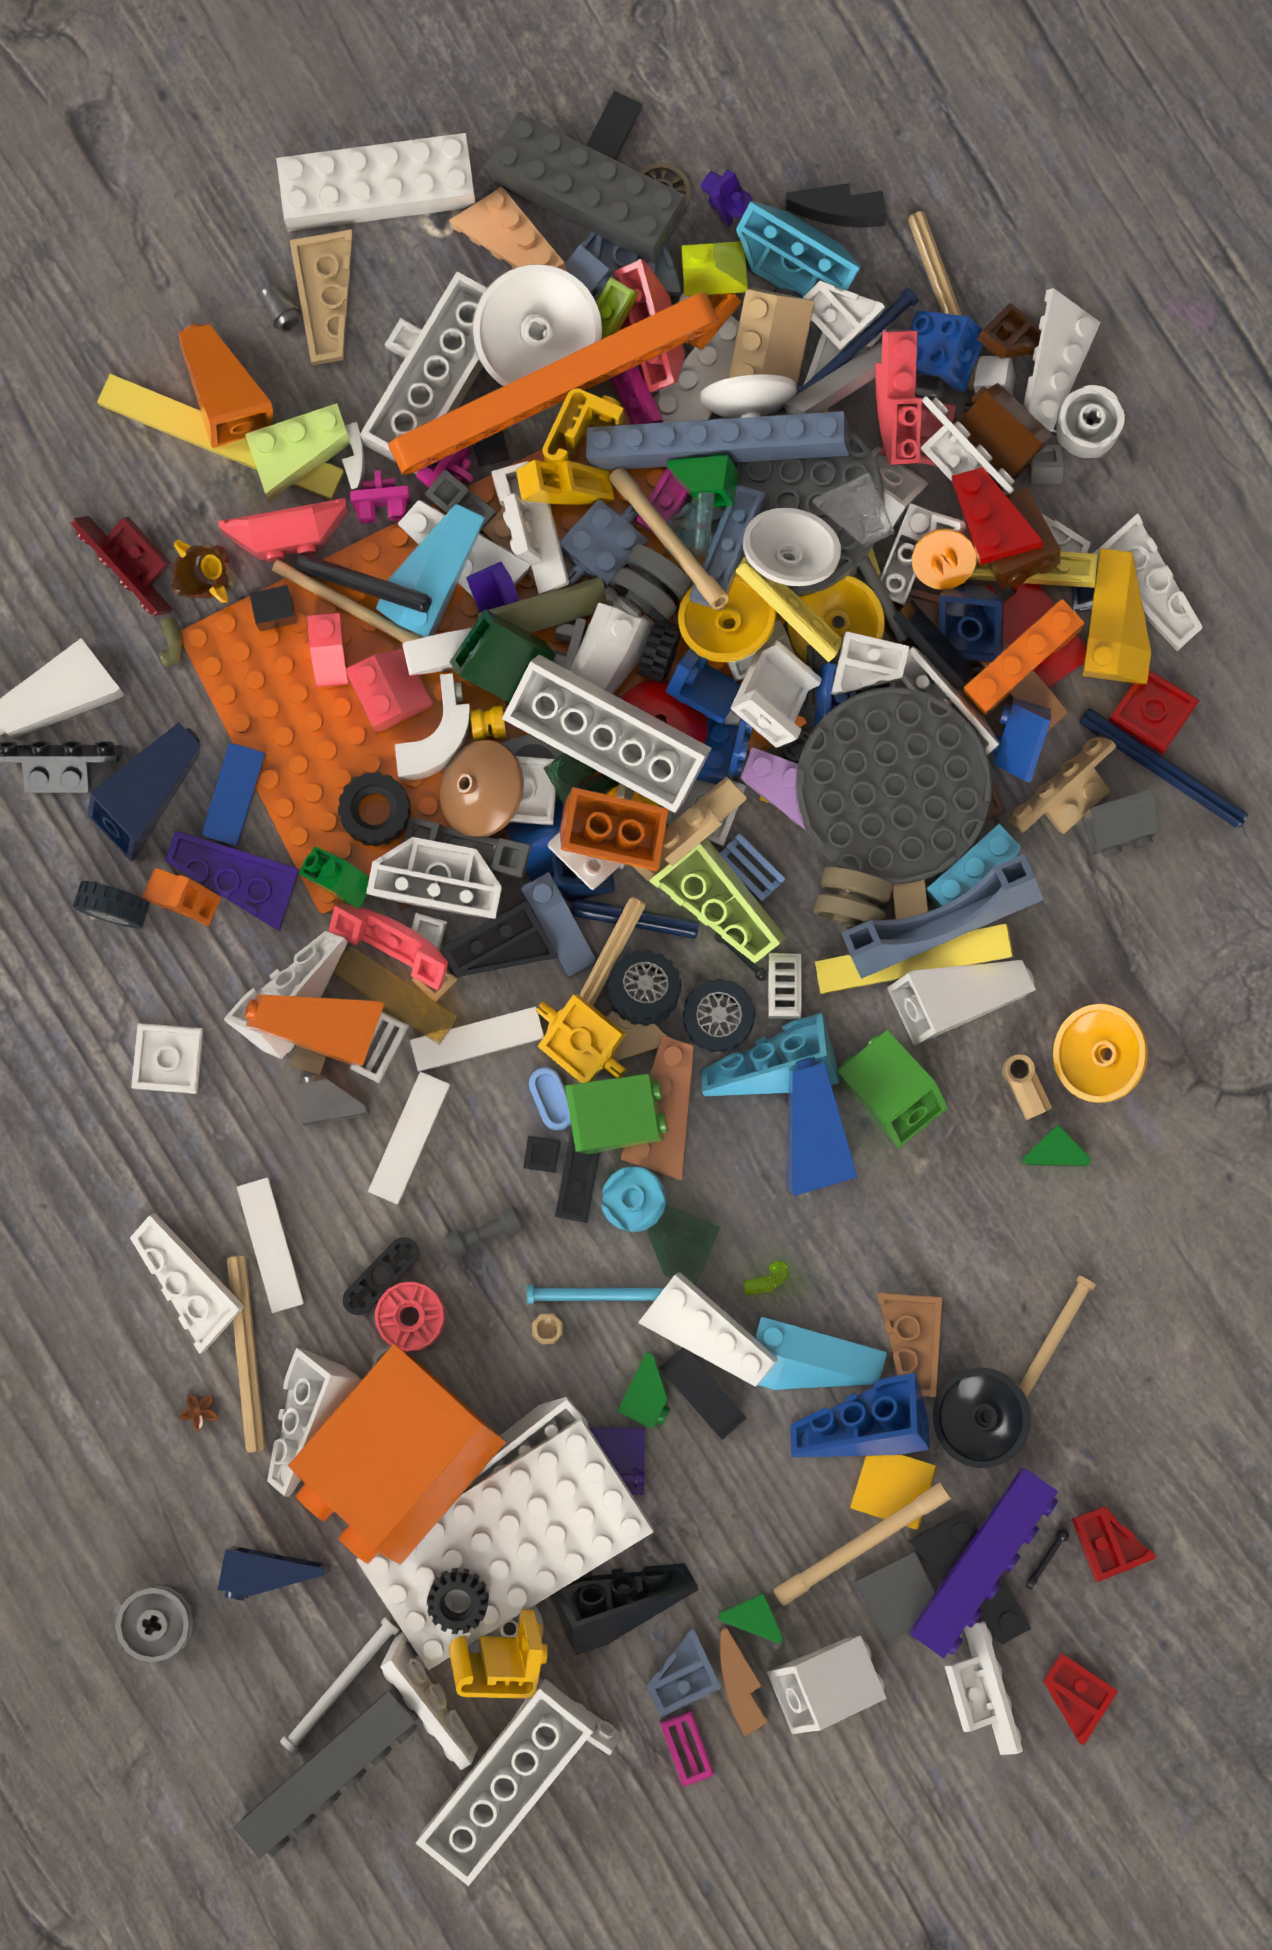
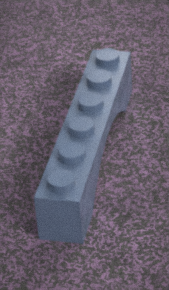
M1022 854L994 866L972 889L940 908L904 919L870 920L841 934L862 979L1044 899L1026 856Z

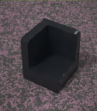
M288 585L250 593L255 623L259 631L297 623L292 595Z

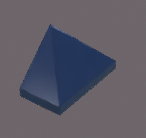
M555 853L551 855L555 885L568 902L574 901L576 898L584 899L615 890L613 873L596 889L591 890Z

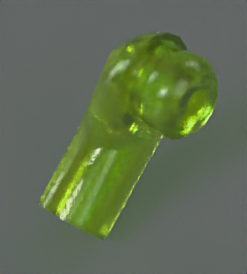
M786 1262L770 1263L769 1270L771 1275L744 1280L745 1294L751 1296L771 1292L787 1281L790 1271L787 1272Z

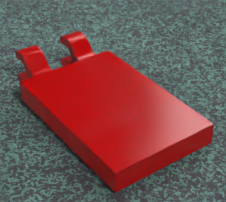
M1022 583L1016 587L1009 586L1015 593L1004 601L1003 640L1009 646L1055 606L1039 584ZM990 584L985 586L986 589L997 595ZM1076 635L1060 651L1052 653L1033 671L1050 689L1084 664L1086 646Z

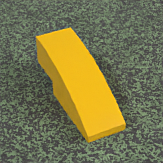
M533 460L516 469L521 498L525 501L562 505L595 504L598 499L604 503L615 501L608 470L567 460L558 465Z

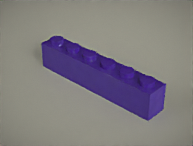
M1021 1467L908 1633L943 1659L948 1653L953 1656L963 1642V1638L960 1635L965 1627L968 1625L972 1628L981 1616L982 1611L979 1607L985 1598L991 1600L999 1590L1001 1583L998 1579L1004 1570L1010 1572L1018 1562L1020 1555L1017 1554L1019 1548L1024 1542L1029 1544L1039 1531V1527L1036 1524L1041 1516L1044 1514L1048 1517L1057 1505L1058 1500L1054 1497L1058 1491L1026 1468Z

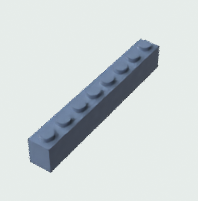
M844 411L587 427L586 458L592 467L616 470L618 468L667 467V460L710 457L714 454L728 455L733 463L849 456V424Z

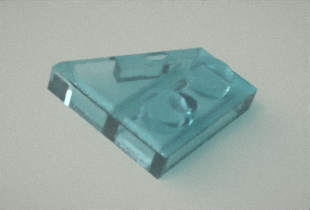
M700 492L698 494L699 501L695 504L687 503L679 514H674L668 520V525L692 555L708 557L709 547L712 543L711 524L714 493Z

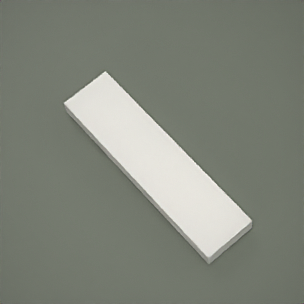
M528 1008L410 1040L418 1072L542 1040L544 1034L539 1015L536 1012L537 1008Z
M423 1072L419 1073L369 1187V1193L399 1205L449 1091L450 1084Z
M267 1177L237 1186L272 1313L305 1304L270 1179Z

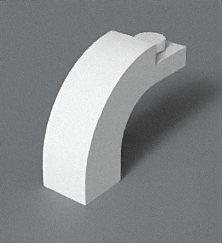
M453 673L440 675L443 717L437 730L421 741L395 744L397 771L400 782L423 779L438 773L447 767L450 760L466 743L471 726V708L469 704L457 705V702L463 701L461 682L455 683Z

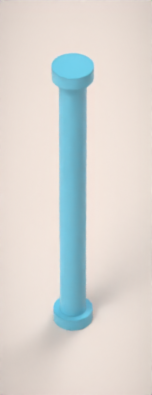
M527 1285V1304H534V1301H655L664 1288H534V1285Z

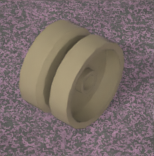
M825 867L820 886L829 893L817 896L813 914L851 928L870 920H884L886 913L876 905H883L889 902L893 885L879 877L855 870Z

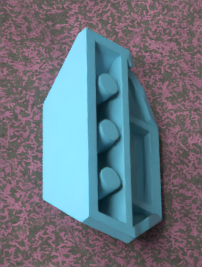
M751 201L736 228L751 271L778 288L796 291L803 297L819 281L848 291L861 268L842 244L791 213Z

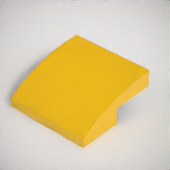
M904 1455L866 1456L850 1508L886 1519L932 1487L938 1466ZM922 1516L906 1525V1527L918 1530Z

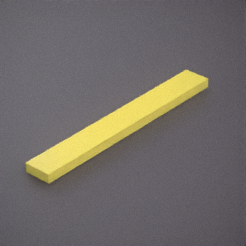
M109 374L97 401L99 406L257 470L247 438L212 448L200 410ZM325 462L320 467L311 470L302 477L300 482L293 486L331 501L334 499L345 471Z

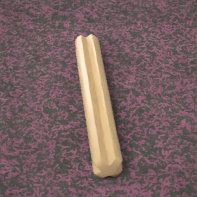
M635 897L629 898L579 994L592 1006H594L645 908V903Z

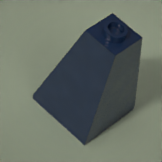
M179 722L90 793L87 816L130 861L137 857L199 756L201 745L199 744L198 736L190 728L185 729Z

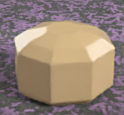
M554 1313L540 1314L532 1322V1336L541 1344H555L563 1336V1322Z

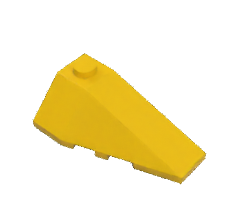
M1100 548L1082 676L1147 685L1151 647L1133 552Z

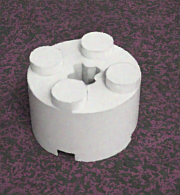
M1098 385L1084 386L1070 393L1061 406L1056 422L1058 443L1069 453L1078 457L1098 458L1104 455L1115 444L1124 425L1125 414L1117 396L1111 390ZM1087 418L1093 419L1092 426L1086 424Z

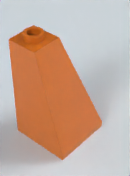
M193 324L187 326L183 331H179L180 347L211 447L215 448L244 439L247 433L273 425L271 401L210 324Z
M256 995L255 1000H249L244 1018L248 1019L247 1027L342 1063L363 1066L385 1003L368 1000Z

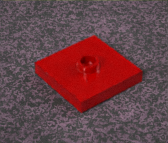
M1149 670L1147 685L1133 683L1110 716L1109 721L1164 755L1198 706L1200 700Z

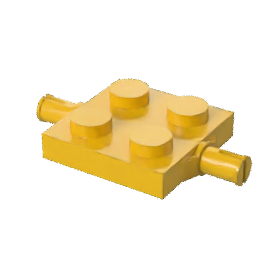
M573 994L566 1006L558 1012L545 1001L539 1004L536 1012L550 1023L546 1035L537 1047L581 1083L595 1081L599 1073L604 1069L616 1078L624 1077L627 1069L613 1059L616 1049L627 1035L623 1030L579 994Z

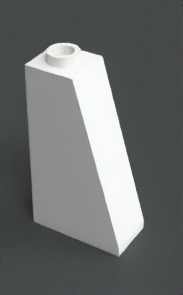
M80 638L0 698V735L6 732L12 739L120 699L125 694L82 638Z

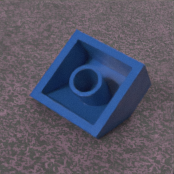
M1014 697L1011 706L1005 704L999 723L1004 724L1001 737L995 735L1000 744L989 753L995 755L993 765L1024 781L1031 782L1051 722V709Z

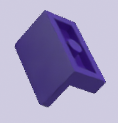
M501 561L466 578L479 613L484 612L485 609L491 610L520 601L512 578Z

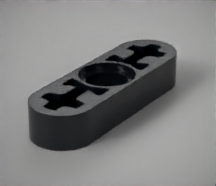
M405 1237L394 1240L345 1291L343 1295L344 1308L354 1315L367 1313L379 1301L387 1289L393 1287L416 1263L419 1257L417 1244ZM409 1244L412 1247L409 1252L412 1257L410 1260L401 1259L396 1265L402 1269L396 1273L393 1266L383 1260L389 1255V1258L393 1261L399 1254L396 1250L397 1246L405 1247ZM377 1267H385L390 1272V1281L384 1286H377L372 1281V1272ZM366 1279L367 1284L379 1293L373 1297L372 1293L369 1292L363 1299L366 1303L365 1307L356 1306L353 1309L350 1305L353 1302L350 1295L353 1292L361 1294L366 1289L361 1283Z

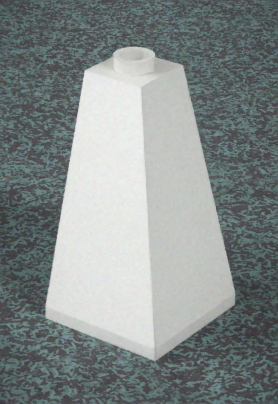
M1022 960L914 970L887 987L914 1046L1023 998L1036 990L1034 977L1031 971L1025 967Z

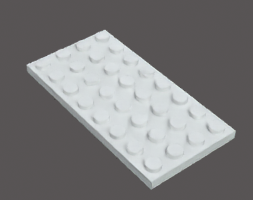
M580 1418L468 1487L401 1565L380 1553L369 1564H366L358 1557L356 1561L426 1668L430 1670L450 1657L448 1648L455 1638L466 1636L467 1646L479 1640L480 1636L489 1634L518 1616L521 1609L528 1610L654 1532V1528L583 1418ZM452 1568H458V1572H463L464 1568L469 1569V1574L472 1576L475 1573L480 1576L479 1581L485 1582L486 1592H489L488 1607L483 1621H480L477 1628L471 1627L469 1632L463 1634V1630H459L457 1635L452 1634L451 1629H447L446 1632L442 1631L441 1625L438 1623L435 1626L432 1622V1615L429 1616L427 1612V1597L433 1581L436 1577H441V1573L446 1570L450 1573ZM455 1589L445 1596L446 1606L453 1612H464L471 1605L469 1595L463 1590Z

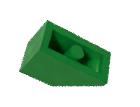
M646 1352L617 1412L653 1429L656 1423L661 1426L663 1425L670 1407L665 1405L668 1399L653 1354Z

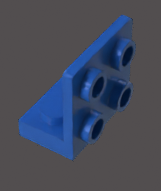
M917 311L909 329L917 331L916 373L939 376L954 391L965 392L983 346L977 340L983 329L969 316Z
M689 649L678 664L665 693L673 696L681 703H685L698 710L706 717L723 723L731 712L730 708L741 683L735 682L731 677L707 665L708 659L699 656Z
M707 718L705 745L712 749L696 780L717 785L726 776L731 781L734 776L740 777L752 727L746 721L740 718L739 726L724 724V722L719 723Z

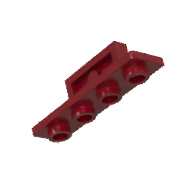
M89 516L74 518L70 524L75 528L78 538L94 549L99 561L113 570L119 577V583L125 589L133 592L140 600V606L147 613L158 616L172 611L173 608L152 586L169 567L171 562L130 517L122 518L108 536Z

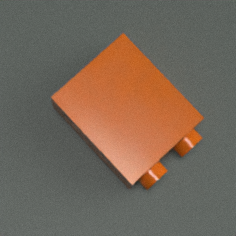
M393 1344L289 1463L288 1467L305 1483L295 1495L304 1507L323 1522H326L335 1511L349 1525L338 1539L353 1554L366 1564H369L380 1553L401 1565L505 1445L506 1441L419 1361Z

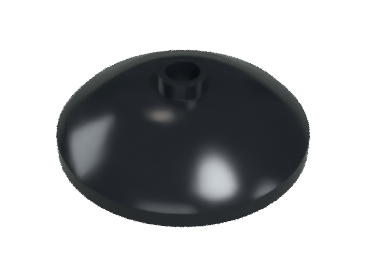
M979 1367L955 1374L942 1386L934 1403L933 1425L940 1444L952 1458L970 1467L991 1468L1009 1461L1022 1449L1029 1435L1031 1413L1024 1392L1012 1378L998 1370ZM986 1410L992 1413L993 1418L991 1422H987L984 1419L983 1415Z

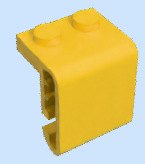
M579 388L570 390L543 446L544 462L558 465L565 460L569 461L568 453L576 456L589 425L594 427L624 425V408L620 406V402L609 396L600 398ZM564 435L566 450L558 448Z
M521 1609L516 1637L480 1636L479 1647L481 1653H470L468 1651L466 1636H459L450 1643L448 1649L456 1691L460 1696L530 1698L535 1694L541 1664H546L547 1644L542 1643L543 1628L541 1623H537L534 1610Z

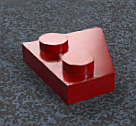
M1105 1506L1071 1518L1095 1582H1100L1156 1559L1155 1554L1150 1549L1147 1550L1134 1537L1135 1535L1126 1526H1122Z

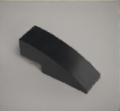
M847 183L787 192L785 197L786 210L820 223L842 227L885 226L887 214L883 191L851 195L850 186Z

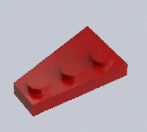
M983 467L951 476L952 485L980 565L1043 547V540Z

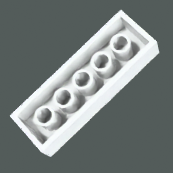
M466 133L276 158L283 215L288 232L465 209L476 203Z
M458 271L456 272L360 433L364 446L396 463L388 447L392 440L459 408L483 367L475 351L472 323L476 306L487 287Z
M541 655L530 661L502 718L674 813L683 805L712 749Z
M545 1678L535 1694L526 1701L424 1828L416 1844L469 1886L593 1733L598 1721Z

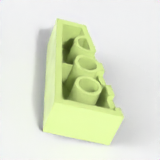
M707 838L674 866L667 865L649 880L654 886L661 888L670 895L672 900L697 916V919L703 924L714 929L725 941L754 963L758 962L787 939Z

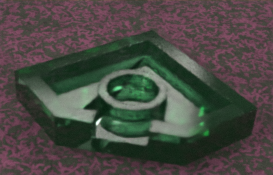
M665 1205L662 1216L647 1231L664 1276L672 1279L675 1274L680 1272L696 1286L720 1227Z

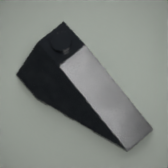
M680 1563L646 1566L640 1572L623 1573V1568L612 1569V1574L592 1576V1571H589L552 1595L564 1633L575 1655H579L608 1645L696 1592L698 1585L686 1564Z

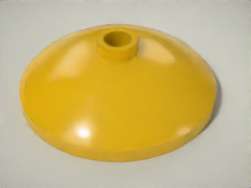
M736 573L728 592L729 599L722 607V610L691 602L690 594L694 585L683 597L678 612V624L681 635L692 651L708 660L731 662L746 658L758 651L773 632L776 622V610L738 573ZM727 624H735L734 628L732 629L725 628Z
M848 575L825 590L800 597L840 638L843 639L847 631L882 640L885 630L884 611L876 594L863 581ZM836 616H841L844 619V626L842 628L834 626L833 619ZM788 623L791 642L798 654L807 661V645L810 644Z
M1093 1004L1075 1011L1063 1022L1055 1038L1053 1061L1060 1081L1073 1095L1089 1102L1105 1103L1125 1096L1138 1084L1147 1064V1041L1141 1026L1128 1012L1116 1006ZM1108 1049L1112 1051L1110 1060L1105 1058V1052Z

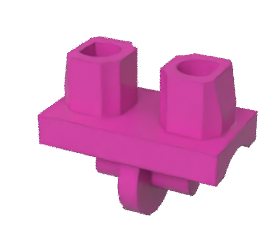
M464 448L441 459L436 468L429 465L418 470L416 477L429 489L445 469L460 482L470 485L474 479L467 472L472 464L467 459L471 451L468 448Z
M381 469L374 470L375 479L363 480L364 490L350 491L353 509L356 510L360 524L376 522L375 508L388 507L389 520L399 521L407 514V505L411 504L408 485L396 486L395 477L383 479Z

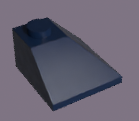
M961 584L952 589H944L939 595L940 632L964 659L993 662L1003 652L1004 599L980 585Z

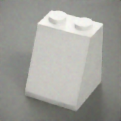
M861 1635L845 1638L767 1671L792 1734L822 1730L887 1699L883 1691V1680L874 1669L870 1648L863 1641Z

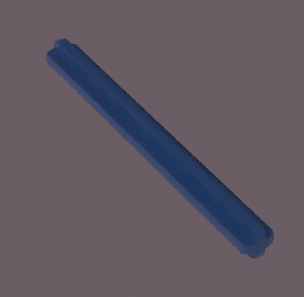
M1087 709L1080 719L1081 725L1098 736L1101 735L1112 740L1117 749L1235 828L1241 827L1247 819L1248 813L1093 709Z

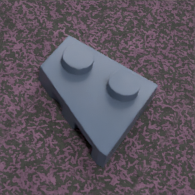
M695 1629L690 1630L686 1634L681 1644L669 1656L664 1666L647 1685L661 1717L722 1689Z

